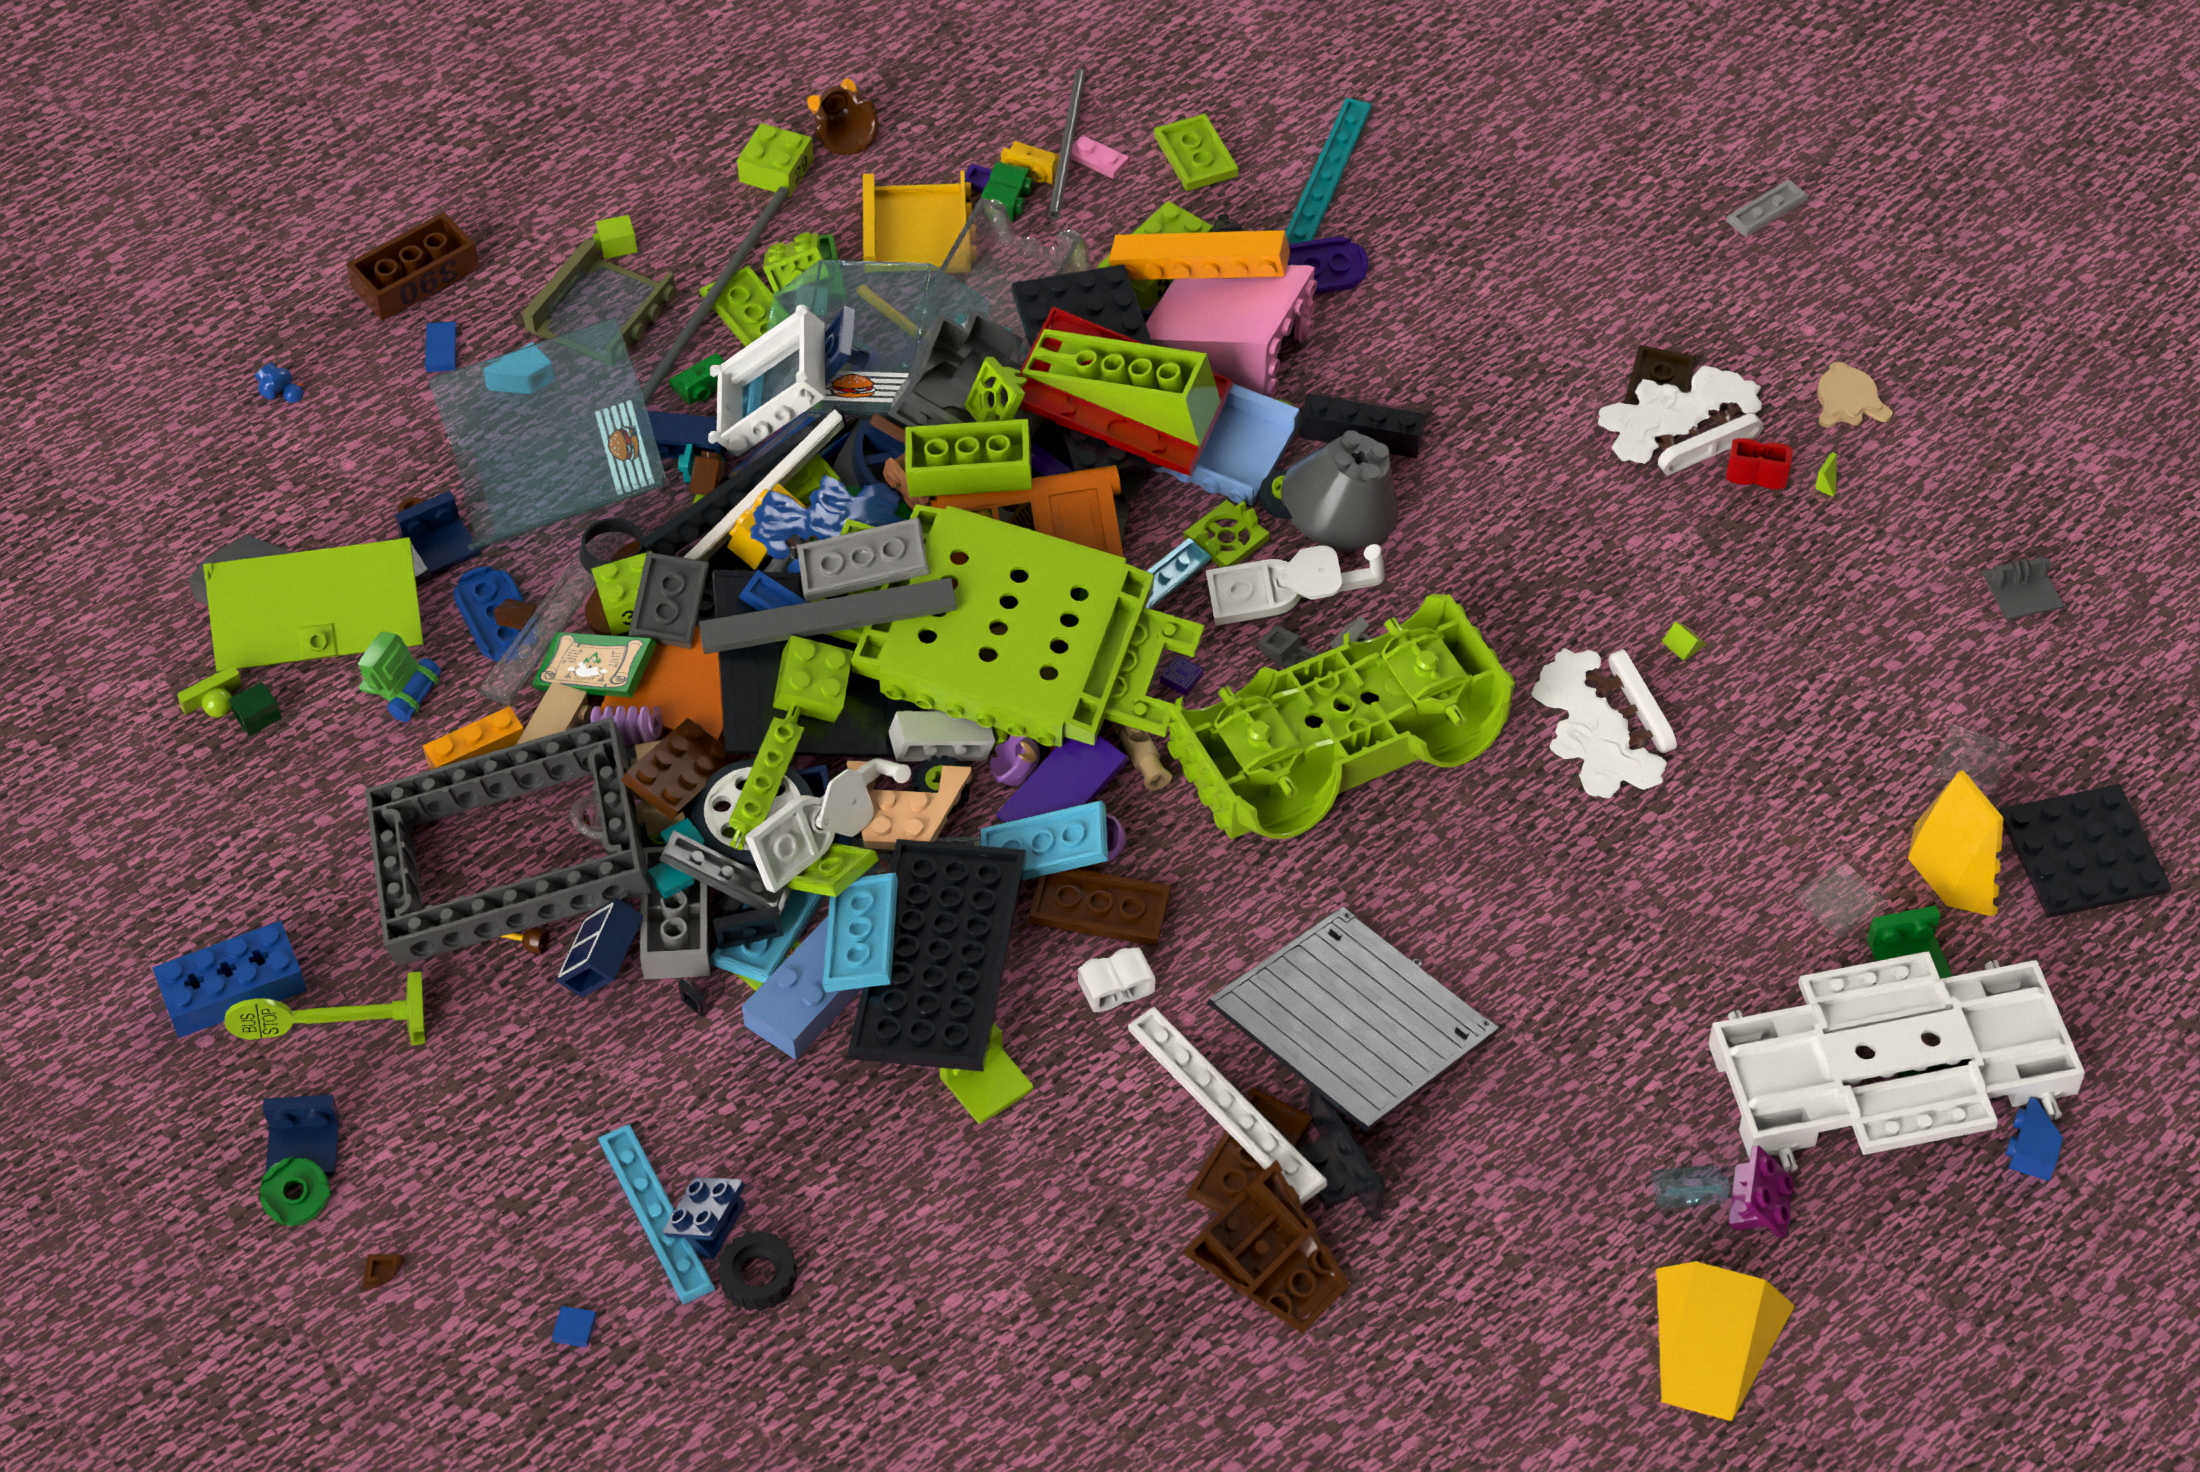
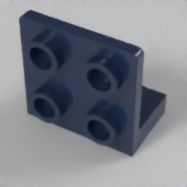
M450 490L394 514L400 539L410 537L413 547L431 575L480 554L478 545L459 518L456 500Z
M333 1095L264 1098L263 1113L269 1126L265 1174L272 1165L285 1158L294 1157L295 1159L305 1158L312 1160L323 1169L326 1176L335 1175L340 1114Z

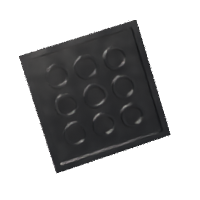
M2120 784L1999 809V813L2004 818L2003 826L2047 918L2170 893L2172 886Z

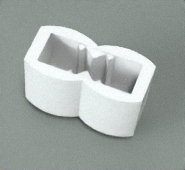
M1123 948L1115 952L1110 958H1093L1078 968V982L1093 1012H1103L1115 1008L1123 1002H1131L1155 992V976L1140 948Z

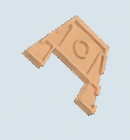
M848 761L847 767L848 769L857 770L867 762ZM943 766L938 793L875 790L876 779H874L866 786L873 804L874 813L871 822L861 830L864 847L894 850L897 839L935 842L947 822V815L953 805H957L961 798V791L972 779L971 767Z

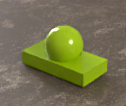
M233 665L179 692L177 695L180 708L185 715L202 707L211 717L220 718L226 716L231 711L228 699L232 698V695L229 692L242 686L240 673Z

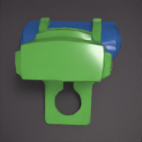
M380 632L358 663L364 678L359 685V689L366 693L381 695L388 700L387 709L390 714L403 722H409L411 717L420 710L421 704L432 688L438 684L439 677L442 674V670L435 662L426 658H422L418 662L413 659L402 638L398 634L390 632Z

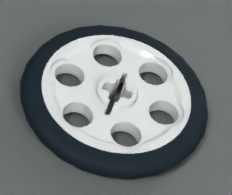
M748 759L722 767L708 778L705 788L694 800L692 820L693 825L704 838L706 847L742 865L755 866L756 863L747 841L742 850H737L738 843L735 849L730 845L733 838L722 836V832L726 828L731 827L729 825L730 816L741 794V791L736 786L740 781L747 780L755 759ZM788 768L781 784L785 788V792L780 796H776L767 819L794 798L802 795L813 796L807 782L791 768ZM719 801H727L731 804L730 808L724 812H718L713 809L714 805Z

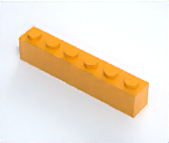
M1285 230L1115 235L1109 262L1111 266L1124 264L1130 280L1285 277L1290 248Z

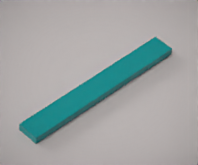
M1345 98L1285 231L1288 244L1314 240L1372 110L1371 103Z

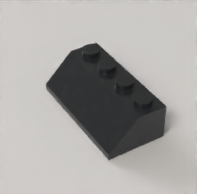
M1310 392L1307 393L1301 416L1300 438L1329 443L1343 436L1346 431L1353 430L1386 445L1389 454L1417 459L1428 412Z

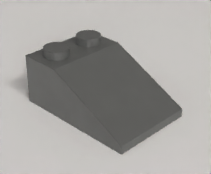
M244 534L207 556L188 579L195 601L208 605L203 564L293 552Z

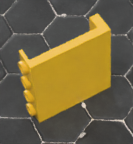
M960 171L961 183L898 186H875L874 174H863V258L865 274L968 271V261H973V243L967 244V240L973 239L972 223H966V220H972L971 202L966 203V199H971V182H965V171Z

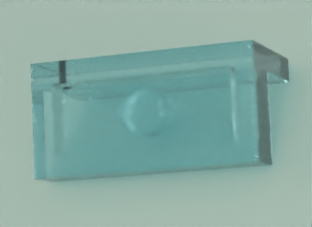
M1718 1166L1653 1170L1651 1172L1657 1208L1726 1204L1730 1190L1728 1176L1721 1177Z

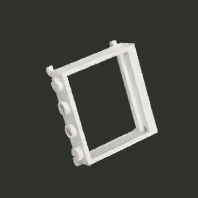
M798 305L793 315L721 365H712L710 367V375L712 377L718 375L717 431H712L708 434V441L711 444L717 441L738 457L825 398V323L810 312L806 305ZM800 348V371L796 373V383L742 419L743 387Z

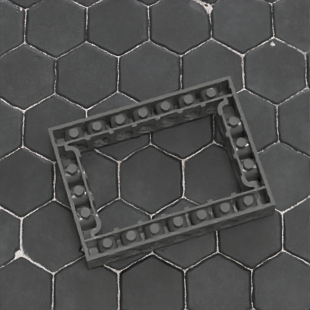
M613 717L365 789L383 941L386 950L397 967L597 909L616 898L624 901L651 893L633 790L621 782L624 774L629 770L624 739ZM593 774L595 786H592V789L598 800L600 810L597 812V818L602 825L604 833L601 841L608 856L594 860L588 858L581 864L563 869L557 867L550 873L529 879L528 877H523L519 882L498 888L492 886L489 887L488 891L467 897L461 895L457 897V900L437 906L427 905L425 906L426 909H423L412 832L413 826Z

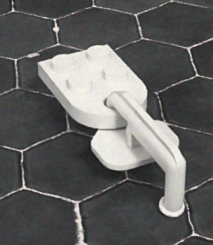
M1372 544L1365 549L1364 557L1369 560L1370 568L1344 573L1340 572L1336 551L1324 545L1301 549L1289 563L1279 559H1267L1206 570L1215 626L1279 615L1291 610L1299 602L1300 598L1303 597L1319 599L1333 596L1342 591L1379 585L1385 579L1381 548L1377 544Z
M874 758L857 770H844L829 782L826 793L821 798L810 795L798 796L748 833L745 838L766 890L774 893L777 892L818 858L823 856L831 846L835 833L853 837L871 822L874 813L873 804L866 786L881 774L893 777L898 783H904L911 776L909 766Z

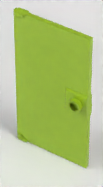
M410 537L203 564L216 672H220L233 665L239 670L365 653L380 632L398 634L407 647L424 645Z

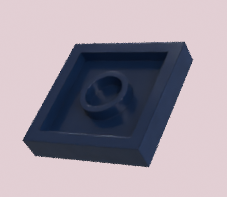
M844 306L825 328V386L846 362L864 369L870 359V351L852 345L855 310Z

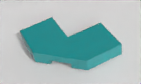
M689 818L659 832L660 839L665 846L673 830L705 846L704 838ZM663 862L647 870L648 877L665 899L693 885L695 878Z

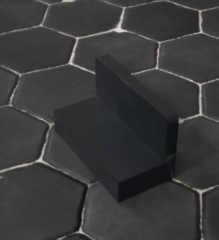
M778 905L758 910L749 907L711 917L718 949L784 936Z

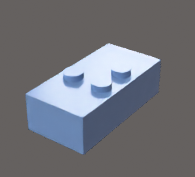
M828 916L742 1005L744 1025L795 1060L799 1058L862 990V988L825 992L822 986Z

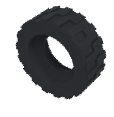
M764 1231L744 1233L745 1235L737 1236L733 1239L732 1243L727 1244L724 1248V1253L720 1255L718 1274L721 1288L724 1290V1295L728 1300H732L735 1306H741L744 1310L764 1311L767 1308L772 1309L781 1301L784 1302L788 1294L792 1293L795 1288L794 1282L797 1281V1269L794 1253L791 1247L787 1246V1242L783 1238H778L776 1234H768ZM755 1257L766 1258L775 1267L773 1279L768 1284L760 1287L746 1284L740 1276L743 1264Z

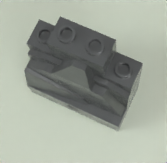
M972 309L962 325L957 324L940 313L926 332L908 377L895 394L888 414L909 427L977 422L964 407V403L985 358L995 357L1002 367H1011L1020 371L1024 363L1017 360L1024 339ZM996 377L990 378L986 385L992 387ZM1003 387L1000 395L1001 403L1005 407L1008 401L1007 390ZM990 392L988 403L992 408L995 398L994 394ZM1018 408L1013 420L1027 419L1029 411Z

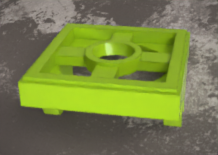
M986 357L964 403V407L977 422L1013 420L1025 395L1021 388L1025 385L1027 379L1019 377L1021 372L1017 369L1002 367L995 357ZM996 377L993 386L988 387L986 384L990 378ZM1003 387L1007 390L1008 401L1005 407L1001 403L1000 395ZM990 392L994 394L995 398L992 408L988 403Z
M1225 500L1184 532V539L1190 538L1212 556L1211 561L1222 568L1239 564L1270 539V533L1258 524V517L1253 508L1247 511L1244 501L1234 506L1231 502ZM1232 519L1238 523L1232 528H1222L1215 521ZM1205 529H1208L1215 536L1209 539L1208 531ZM1248 529L1250 537L1249 541L1244 545L1239 541V534ZM1227 532L1233 534L1235 540L1231 543H1223L1218 539V536ZM1221 548H1232L1233 551H1222Z

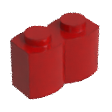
M1748 438L1733 439L1727 463L1726 479L1742 485L1756 483L1769 489L1786 488L1793 448L1781 443L1762 444Z

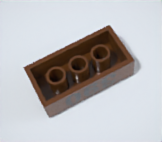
M445 212L346 263L352 289L382 321L480 268L475 243Z

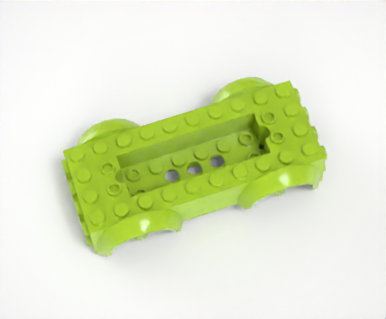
M1431 594L1426 596L1419 610L1401 625L1397 622L1396 618L1388 619L1384 626L1389 632L1379 637L1355 642L1350 640V632L1343 636L1342 646L1279 672L1263 667L1259 669L1255 677L1235 694L1230 686L1220 689L1218 694L1223 701L1202 709L1187 710L1183 707V697L1176 699L1175 707L1171 710V722L1168 724L1170 731V741L1167 743L1169 752L1174 759L1180 761L1188 782L1195 784L1202 804L1210 807L1217 827L1220 830L1224 829L1230 840L1250 831L1271 839H1287L1300 835L1323 819L1333 806L1339 793L1419 759L1439 767L1463 765L1480 756L1491 746L1500 734L1504 723L1508 722L1515 681L1511 673L1505 671L1500 665L1495 651L1491 648L1489 649L1484 643L1479 629L1476 626H1472L1466 618L1463 607L1460 604H1456L1450 594ZM1370 692L1376 694L1379 697V701L1368 705L1363 703L1360 697ZM1343 704L1348 705L1351 709L1342 712L1335 709L1334 706ZM1314 715L1322 718L1324 723L1319 728H1311L1306 725L1305 719Z

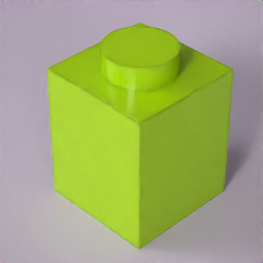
M629 215L595 221L597 233L592 234L593 241L596 242L597 251H602L604 259L637 253L635 234Z

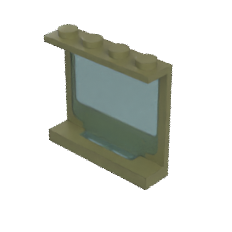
M586 238L522 312L525 329L614 367L620 359L624 360L627 357L630 346L635 340L640 341L643 338L646 327L650 322L658 320L661 309L665 304L673 302L677 294V288L675 287L674 274L668 272L659 283L600 259L596 242Z

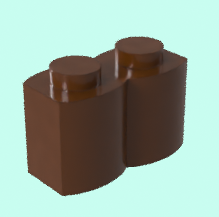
M702 451L701 456L694 457L689 492L707 495L724 483L728 461L722 460L723 454Z

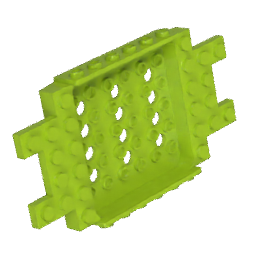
M916 504L910 519L919 517L921 521L929 574L849 592L847 596L953 578L958 582L957 588L953 590L957 610L947 612L942 617L927 615L824 633L856 643L857 647L851 659L852 672L880 680V692L890 699H903L913 702L923 709L932 708L945 712L952 718H965L975 721L978 725L985 728L995 727L1005 730L1014 737H1029L1044 746L1054 745L1061 747L1064 737L1094 746L1104 719L1166 737L1169 729L1168 724L1171 722V710L1175 707V704L1147 696L1163 650L1167 649L1195 657L1205 625L1146 608L1154 587V575L1126 564V558L949 505H947L946 509ZM846 519L840 535L874 528V526ZM956 552H963L969 557L968 561L963 565L954 564L950 558ZM1015 570H1023L1029 577L1023 583H1016L1010 578V575ZM1075 588H1083L1087 590L1089 596L1083 601H1076L1071 597L1070 593ZM1005 596H1013L1018 600V605L1013 609H1006L1001 606L1000 600ZM823 598V599H819V600H812L811 602L820 601V600H826V599ZM1065 614H1073L1078 618L1079 622L1074 627H1066L1061 624L1060 619ZM995 622H1002L1007 625L1008 630L1003 635H994L989 628ZM931 630L936 633L937 638L934 642L926 644L921 642L918 636L922 631ZM1056 640H1062L1068 644L1069 648L1066 652L1057 654L1050 649V645ZM991 648L997 652L998 656L994 661L985 662L980 659L979 653L983 649ZM1044 667H1053L1058 671V676L1053 680H1045L1040 676V671Z

